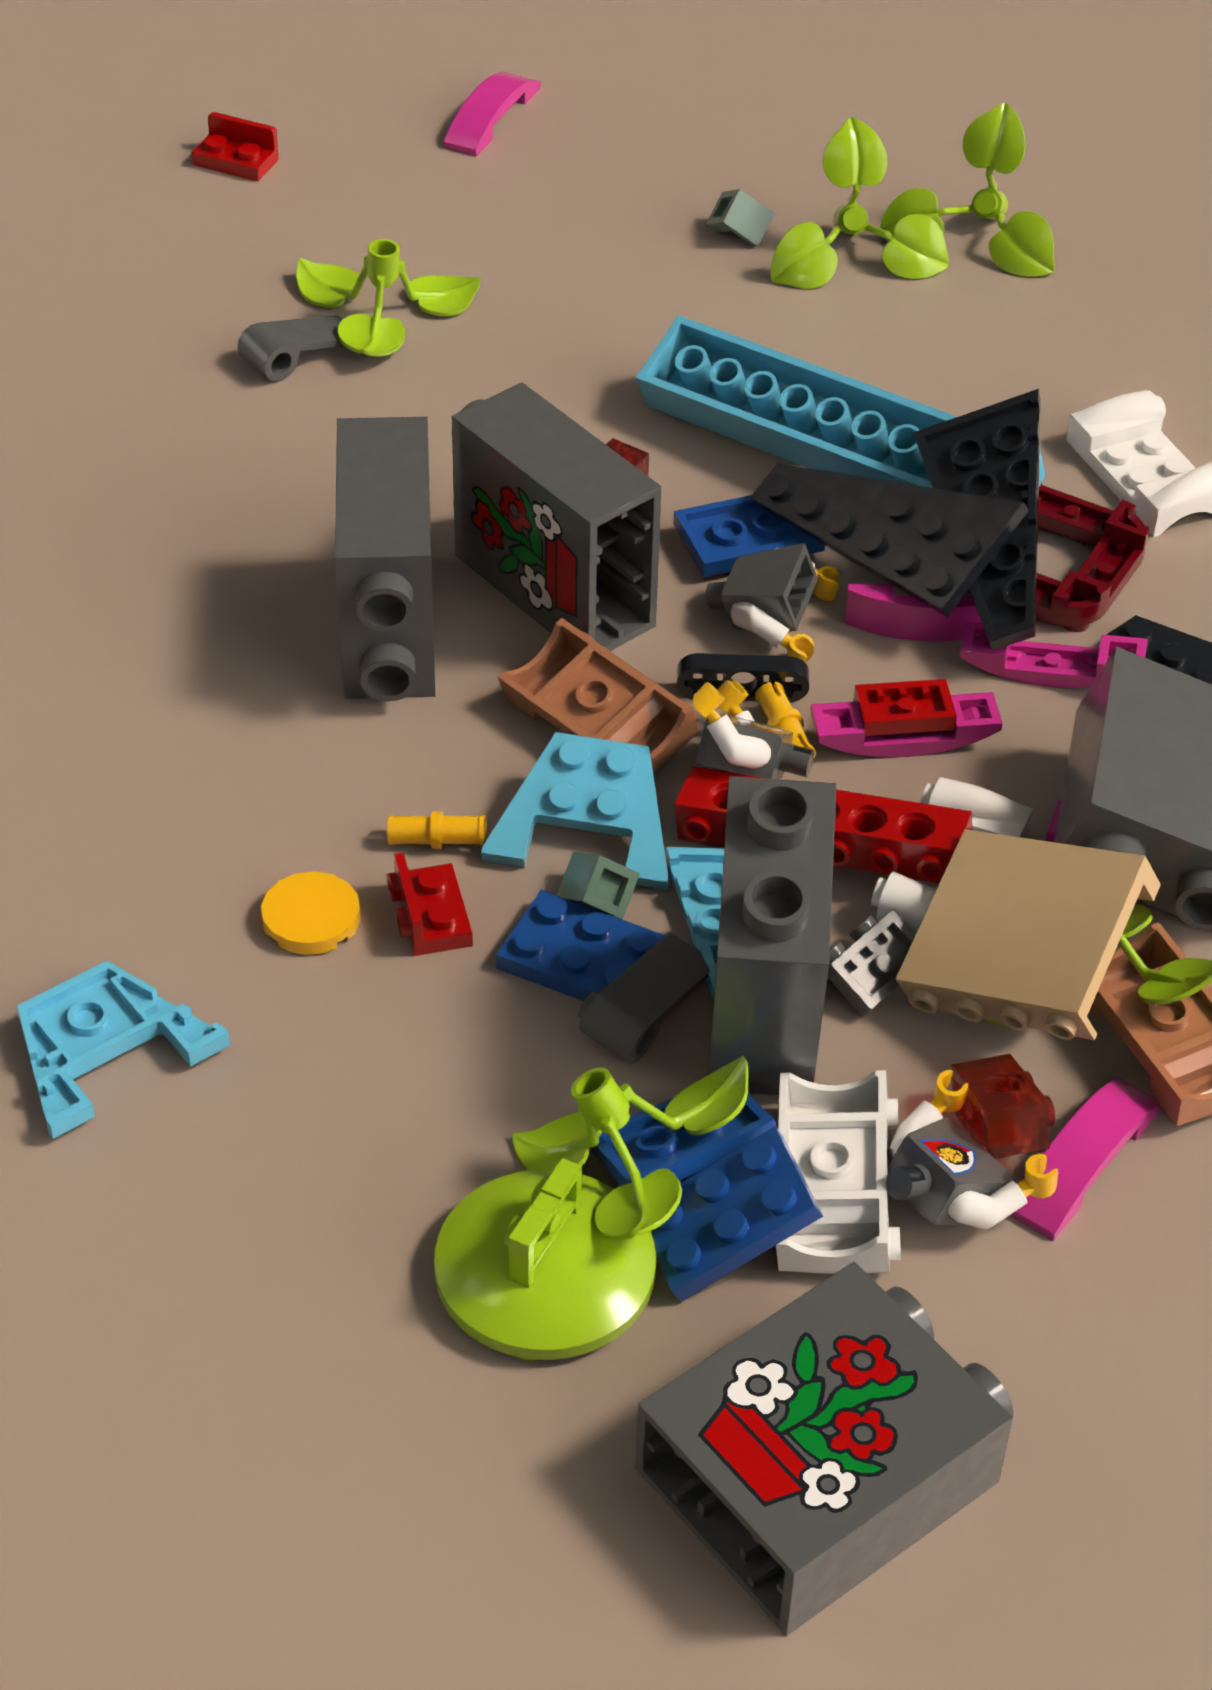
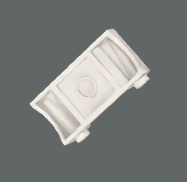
M1149 390L1122 394L1072 413L1070 415L1066 441L1120 501L1124 499L1137 506L1135 515L1140 518L1145 526L1149 527V533L1153 537L1161 535L1170 525L1189 514L1196 512L1212 514V461L1195 468L1161 432L1166 408L1160 396L1155 395Z
M940 777L935 785L928 783L924 789L920 803L972 811L973 831L1021 838L1028 837L1033 808L982 787ZM894 871L888 879L880 877L876 883L871 900V905L878 907L876 921L879 922L890 911L894 910L916 934L940 883L910 879Z
M875 1070L858 1081L840 1085L817 1084L801 1079L791 1072L780 1073L778 1130L783 1135L823 1217L776 1245L779 1271L835 1274L854 1261L866 1273L890 1272V1261L901 1260L900 1227H889L888 1189L886 1186L888 1175L887 1141H889V1130H897L899 1127L898 1098H888L886 1070Z

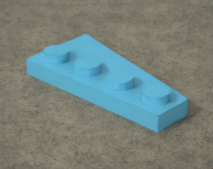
M666 847V864L694 947L702 952L704 961L711 970L708 973L706 983L714 1004L715 961H717L724 849Z

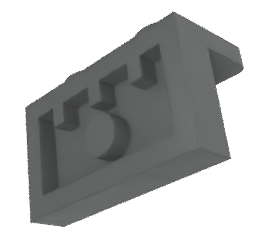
M894 910L890 911L879 922L872 915L849 934L855 943L848 949L840 942L830 950L827 980L829 979L862 1017L899 985L896 981L897 974L915 938V933Z

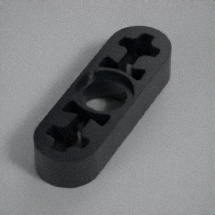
M693 653L683 657L677 666V687L683 695L689 698H693L694 694L705 683L709 682L718 690L726 680L733 681L731 677L740 672H747L755 677L751 682L740 683L748 693L744 701H757L755 698L757 690L769 682L772 683L775 693L777 692L774 688V683L779 682L782 684L789 702L798 701L809 692L808 665L803 660L791 656ZM693 674H702V678H693ZM717 674H723V680H717ZM764 675H769V682H764ZM785 677H793V681L786 682Z

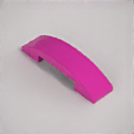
M499 72L485 79L469 95L458 111L444 139V148L477 157L493 139V125L515 102L526 104L541 88V81L507 72Z
M848 584L845 624L870 633L915 641L963 640L966 622L981 623L972 596H963L949 616L946 617L912 596H894L892 584Z
M966 622L960 658L984 671L1018 682L1047 687L1085 688L1091 687L1116 646L1145 658L1147 639L1102 635L1100 648L1020 641L992 651L982 623Z
M993 692L951 695L957 714L955 730L865 736L857 701L811 704L810 710L818 743L842 752L872 757H911L944 752L990 737L1001 731L1003 726Z
M1119 1077L1099 1089L1068 1121L1044 1152L1047 1156V1164L1043 1174H1047L1053 1169H1058L1055 1192L1047 1198H1036L1029 1195L1026 1197L1028 1203L1010 1216L1054 1241L1082 1207L1086 1191L1130 1138L1136 1141L1162 1110L1155 1097Z

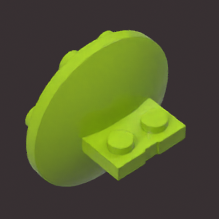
M561 1158L555 1169L526 1170L489 1181L468 1194L456 1205L442 1225L435 1246L434 1269L438 1294L445 1309L456 1324L469 1336L493 1350L518 1357L524 1361L565 1359L586 1354L617 1339L634 1324L644 1311L650 1299L656 1275V1251L651 1231L642 1235H635L627 1240H612L603 1236L596 1226L595 1212L602 1199L614 1188L597 1179L583 1175L581 1165Z

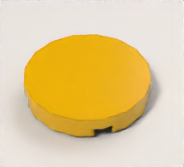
M317 871L295 873L279 880L266 892L261 904L263 929L268 938L270 939L271 936L274 940L278 941V947L287 952L303 955L327 953L338 948V942L346 937L348 941L355 935L361 920L358 894L352 886L334 874Z

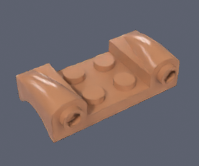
M563 618L555 623L546 644L531 661L518 669L504 671L498 676L505 699L536 721L543 717L565 734L649 746L653 775L698 733L697 714L687 702L668 692L600 645L590 635L580 631Z
M1159 922L1150 925L1139 937L1130 943L1146 967L1151 970L1159 971L1165 964L1171 961L1187 958ZM1122 948L1115 951L1090 1008L1091 1014L1094 1017L1104 1014L1151 1076L1149 1091L1177 1127L1212 1115V988L1208 984L1195 994L1169 1004L1155 1005L1145 1003L1140 999L1138 989L1147 981L1141 977Z

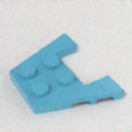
M555 732L483 844L481 850L482 860L525 867L534 827L537 823L632 838L626 867L640 873L636 885L668 890V871L649 746Z
M105 961L17 1005L19 1020L44 1117L52 1139L95 1117L93 1103L73 1079L158 1035H164L190 1067L230 1046L229 1032L225 1027L216 1022L210 1026L193 1016L191 1008L185 1004L175 1006L157 995L155 987L109 961Z

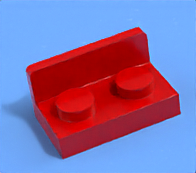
M211 112L208 115L209 135L191 152L192 163L195 166L259 182L279 160L277 129L274 126Z
M946 679L855 685L853 701H857L865 736L955 730L957 714Z
M404 852L394 854V872L387 873L386 875L388 892L391 902H400L401 908H396L399 934L401 938H410L414 956L472 947L473 932L452 863L408 870Z

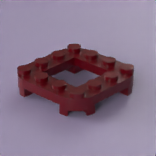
M1042 483L1040 484L1038 527L1095 548L1077 572L1070 570L1062 582L1037 573L1036 618L1064 626L1072 632H1083L1089 628L1090 623L1104 616L1144 558L1149 527L1145 526L1140 518L1135 515L1137 506L1122 499L1116 509L1111 510L1042 485Z

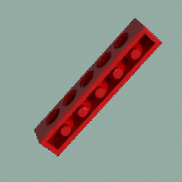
M692 766L674 803L678 839L724 847L729 776L763 777ZM836 789L833 865L887 875L894 871L910 879L940 883L964 829L972 830V811Z

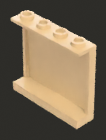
M964 829L897 974L896 981L909 998V1003L914 1008L925 1013L933 1014L938 1010L957 1014L959 1017L971 1022H980L982 1019L1001 1022L1005 1026L1017 1031H1025L1027 1028L1047 1031L1051 1035L1064 1040H1071L1074 1037L1095 1040L1097 1032L1087 1018V1015L1137 899L1154 901L1161 884L1144 855Z

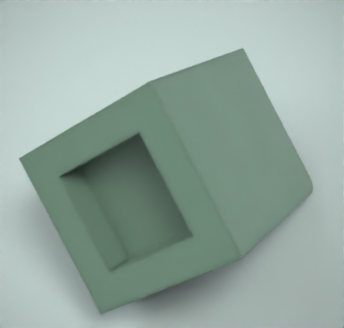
M741 189L725 191L721 193L706 226L716 233L732 231L754 246L760 244L775 213Z
M573 852L557 896L623 919L640 873L601 855Z

